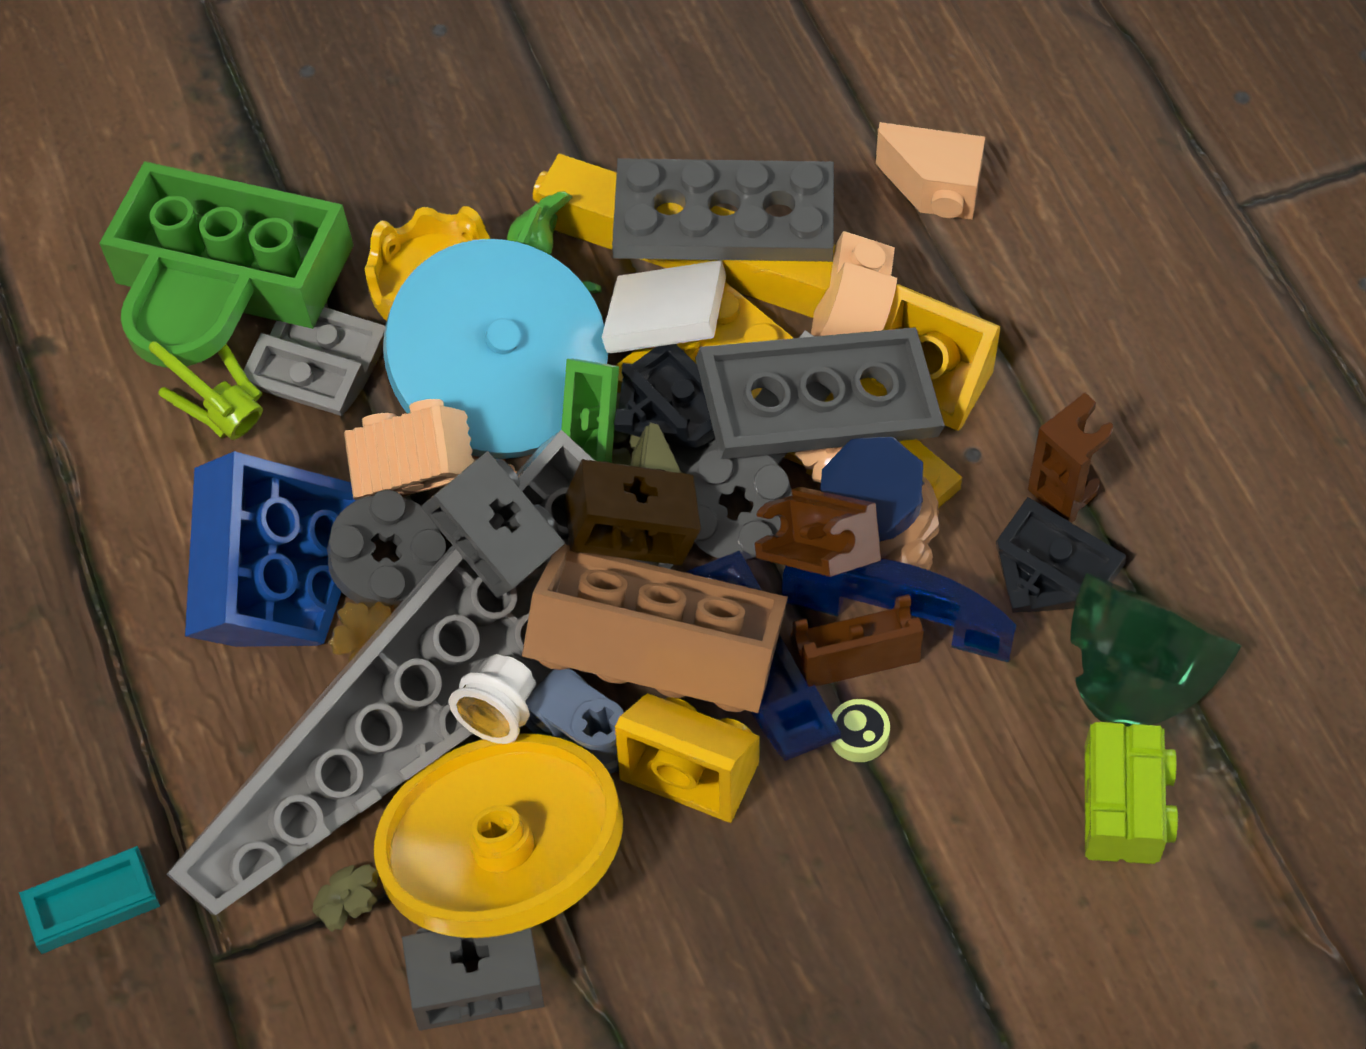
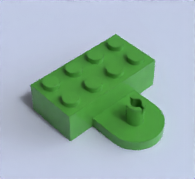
M146 161L141 166L99 243L116 284L131 287L121 310V323L128 342L140 358L161 367L167 366L149 350L151 342H158L185 366L194 365L216 354L228 342L243 313L313 329L354 246L342 204Z

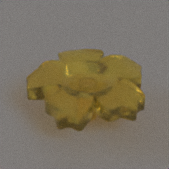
M376 602L368 611L364 603H345L343 608L337 611V615L344 626L334 627L333 636L328 641V644L332 647L333 654L340 655L351 652L348 656V662H350L391 615V608L383 605L381 602Z

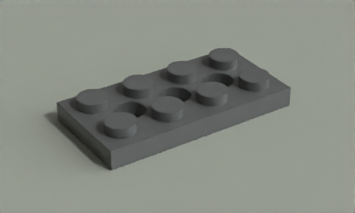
M617 158L612 241L613 258L833 262L834 162ZM665 203H676L684 208L674 215H665L656 210L657 207ZM725 203L735 206L738 210L731 215L720 216L713 213L711 208ZM781 204L788 206L792 209V212L786 216L776 217L768 214L765 209L772 205Z
M916 327L704 346L699 348L695 358L720 459L843 447L847 442L855 438L894 437L898 441L939 437L945 427ZM864 378L875 379L885 386L887 395L874 396L869 394L862 387L860 380ZM811 383L822 384L832 392L834 399L828 402L818 401L808 393L806 385ZM757 388L768 389L778 397L780 404L775 407L763 406L753 398L751 391Z

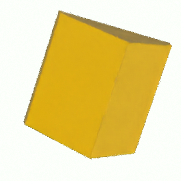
M897 284L891 309L883 330L916 327L944 425L959 431L994 371L1001 326ZM864 378L860 380L866 392L875 396L887 395L885 386L875 379Z

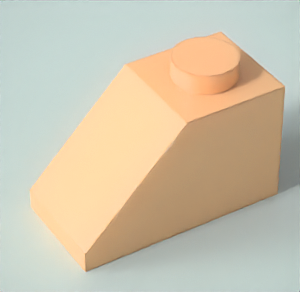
M880 122L876 165L919 212L935 214L943 218L956 217L973 220L985 137Z

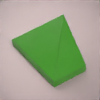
M574 358L567 359L561 430L594 461L612 463L619 366Z

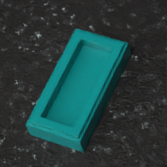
M138 846L19 892L36 947L41 954L161 907L143 855Z

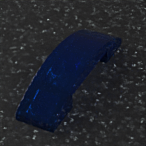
M740 551L686 571L689 574L761 590ZM779 634L759 713H751L780 756L787 761L841 739V732L815 685L809 687Z
M881 559V561L831 577L785 566L782 596L788 597V604L838 617L844 598L885 609H894L895 598L909 594L911 597L910 613L912 616L954 627L951 648L1009 662L1017 625L986 598L950 578L917 566L887 559Z

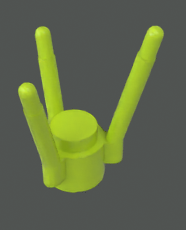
M151 342L149 344V350L205 399L203 406L208 411L166 387L159 389L160 397L209 426L221 439L228 436L231 440H236L246 434L259 420L263 408L256 401L263 393L249 381L227 343L217 353L237 385L231 386L227 381H224L213 389L158 342Z

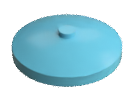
M480 239L462 242L447 247L422 262L409 275L398 291L387 318L383 339V354L388 379L395 396L406 413H410V404L426 399H441L444 401V406L465 411L468 416L466 423L470 427L468 434L471 437L470 446L473 449L471 455L480 457L488 451L494 459L518 458L534 454L545 441L561 430L567 359L574 358L607 364L608 353L602 340L604 330L602 316L596 302L581 280L569 268L549 254L526 244L502 239Z

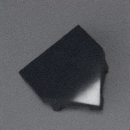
M677 344L655 347L633 364L623 363L619 407L616 409L614 421L615 431L641 437L645 427L649 426L650 423L659 425L667 443L692 448H699L715 438L697 364Z
M1029 497L1026 498L996 540V549L1012 613L1093 607L1126 563L1125 554Z

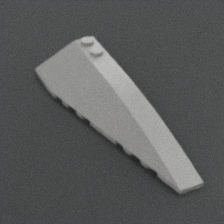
M560 430L545 441L516 474L520 480L519 489L533 505L538 504L552 515L558 525L559 530L557 534L566 545H569L565 494L581 460L593 459L566 433ZM497 512L489 523L497 530L504 522V519ZM452 545L277 744L169 870L167 875L213 916L217 915L278 872L297 856L312 848L348 820L363 812L399 784L414 776L473 733L467 730L455 718L448 702L452 692L459 689V683L464 675L471 672L480 673L489 658L495 654L510 656L523 663L532 672V676L536 681L535 689L553 669L542 665L538 660L522 657L532 594L551 556L516 587L497 598ZM634 560L668 569L673 566V564ZM471 705L472 709H474L480 717L485 718V715L483 713H481L478 709Z

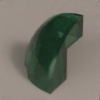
M1086 573L1078 593L1070 631L1071 643L1079 647L1082 653L1083 674L1075 678V683L1084 703L1101 722L1123 723L1128 727L1132 724L1153 725L1168 720L1191 707L1216 685L1242 646L1179 612L1089 573Z

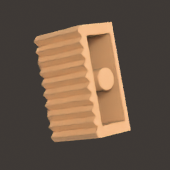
M426 399L410 404V413L402 414L401 416H396L394 413L372 414L362 418L363 427L345 430L344 436L353 499L358 500L363 497L374 496L381 490L396 491L402 497L447 485L474 462L471 456L473 452L470 446L471 437L468 434L470 427L466 423L468 416L465 411L446 407L441 399Z

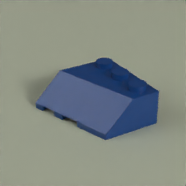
M235 451L195 467L185 637L234 647L318 646L324 644L341 595V590L336 586L329 572L327 547L334 521L348 505L356 501V499H353L351 482Z

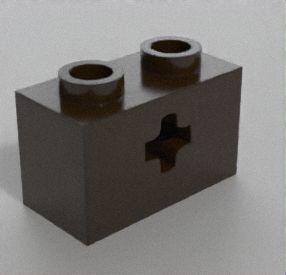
M582 459L565 494L569 548L573 552L682 566L701 531L694 475Z

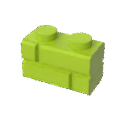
M1108 722L1090 724L1084 745L1085 857L1088 860L1117 862L1122 859L1130 863L1155 864L1160 862L1166 843H1175L1177 837V806L1166 805V786H1174L1176 778L1177 759L1175 749H1165V733L1161 726L1132 724L1128 727L1123 723Z

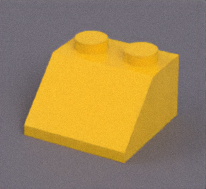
M649 693L625 711L615 725L620 780L728 823L732 822L759 764L760 736L753 734L746 725L734 719L723 718L719 721L697 712L691 704L682 699L673 697L662 699Z

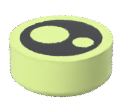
M853 699L844 702L833 712L830 719L829 739L833 749L844 759L852 762L871 761L880 756L888 745L890 721L886 712L878 704L866 699Z

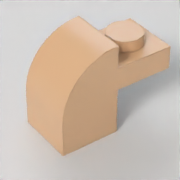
M845 231L842 232L835 245L830 286L814 311L811 330L813 336L882 331L884 329L897 284V278L891 276L895 247Z

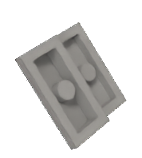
M325 307L313 329L276 320L270 335L260 334L243 371L249 381L260 391L343 416L362 391L383 352L385 325Z

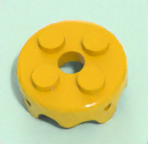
M463 206L454 215L443 214L432 208L422 207L417 209L413 218L402 227L394 228L387 221H380L374 227L371 235L369 257L365 266V275L373 305L384 320L387 321L390 309L401 286L422 262L447 247L472 240L491 239L479 214L468 206Z

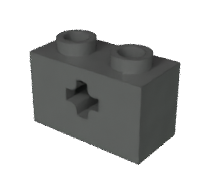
M487 451L420 507L498 598L516 587L563 546L565 542L557 534L559 530L558 525L552 515L538 504L533 505L519 489L520 480L515 471L502 459H494ZM498 512L502 515L504 522L500 525L499 529L495 530L489 521Z
M420 928L416 934L402 937L411 1005L419 1031L545 1007L531 928L511 934L485 938L453 937ZM479 960V970L466 973L467 962Z

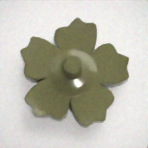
M370 864L356 868L354 865L344 867L330 877L329 882L331 885L327 884L321 887L313 901L312 912L317 917L319 916L331 932L335 929H343L348 915L357 918L362 913L372 911L373 904L377 902V898L371 892V890L377 887V879L379 878L377 869L373 868Z

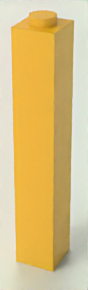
M558 154L549 171H542L539 174L533 189V200L538 203L546 196L557 192L570 194L573 198L555 213L558 215L554 230L613 250L617 172ZM665 203L657 207L656 210L665 215H674L684 208L676 203ZM719 206L711 208L713 213L720 216H728L735 213ZM834 245V249H833V259H834L835 245ZM640 259L664 268L717 261ZM722 260L726 272L725 282L737 292L811 318L814 317L816 307L830 286L833 262Z

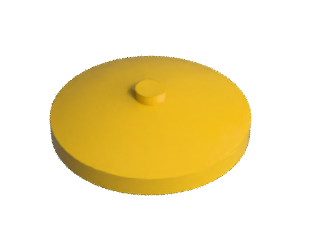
M518 734L517 739L508 744L493 743L482 739L440 756L412 776L398 790L387 805L376 830L374 840L375 865L392 904L402 915L418 926L435 933L461 938H485L511 934L531 928L557 916L584 897L599 882L608 870L619 848L623 829L622 808L608 770L592 753L573 742L541 734Z

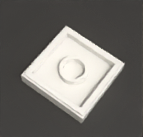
M722 260L618 276L602 333L606 352L617 353L712 339L715 335L726 281V272Z

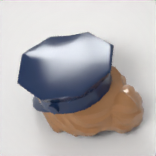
M894 437L851 439L822 469L821 491L876 503L881 561L872 563V565L881 567L887 579L893 582L919 581L929 572L933 563L932 549L928 544L940 530L938 501L930 482L923 477V462Z

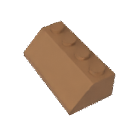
M564 544L552 554L533 591L522 657L538 660L542 665L551 669L563 670L572 668L597 674L599 678L610 683L622 684L630 682L655 688L659 693L668 697L681 698L688 696L713 702L719 708L731 712L747 710L759 713L788 597L625 558L570 551L569 545Z

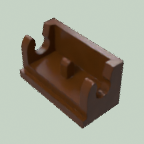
M1083 393L1039 428L1028 484V491L1049 510L1071 523L1076 520L1078 511L1093 500L1098 493L1100 485L1098 478L1088 481L1085 487L1091 458L1095 452L1109 441L1113 429V424L1108 422L1101 425V428L1096 433L1089 434L1084 432L1086 420L1096 407V401L1086 393Z
M799 487L792 489L791 496L770 501L761 506L757 511V517L772 519L778 515L781 521L780 529L775 535H766L755 542L756 558L829 577L881 561L876 503Z
M906 594L896 597L894 609L809 629L806 618L793 621L790 639L806 689L920 662L924 630L919 617L911 618L910 595Z

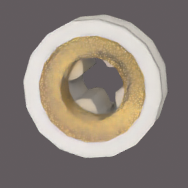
M495 654L489 658L480 673L471 672L462 677L459 689L453 691L449 698L450 710L458 722L478 737L493 743H511L517 739L520 732L519 727L524 726L529 719L530 714L526 700L532 693L536 681L532 676V672L520 661L510 656Z

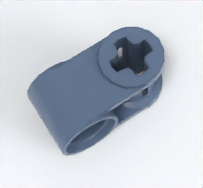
M569 668L563 670L553 669L526 700L530 716L525 726L533 734L548 735L573 742L592 753L602 762L609 774L618 772L615 725L619 717L624 713L623 709L616 702L611 701L589 686L573 670Z

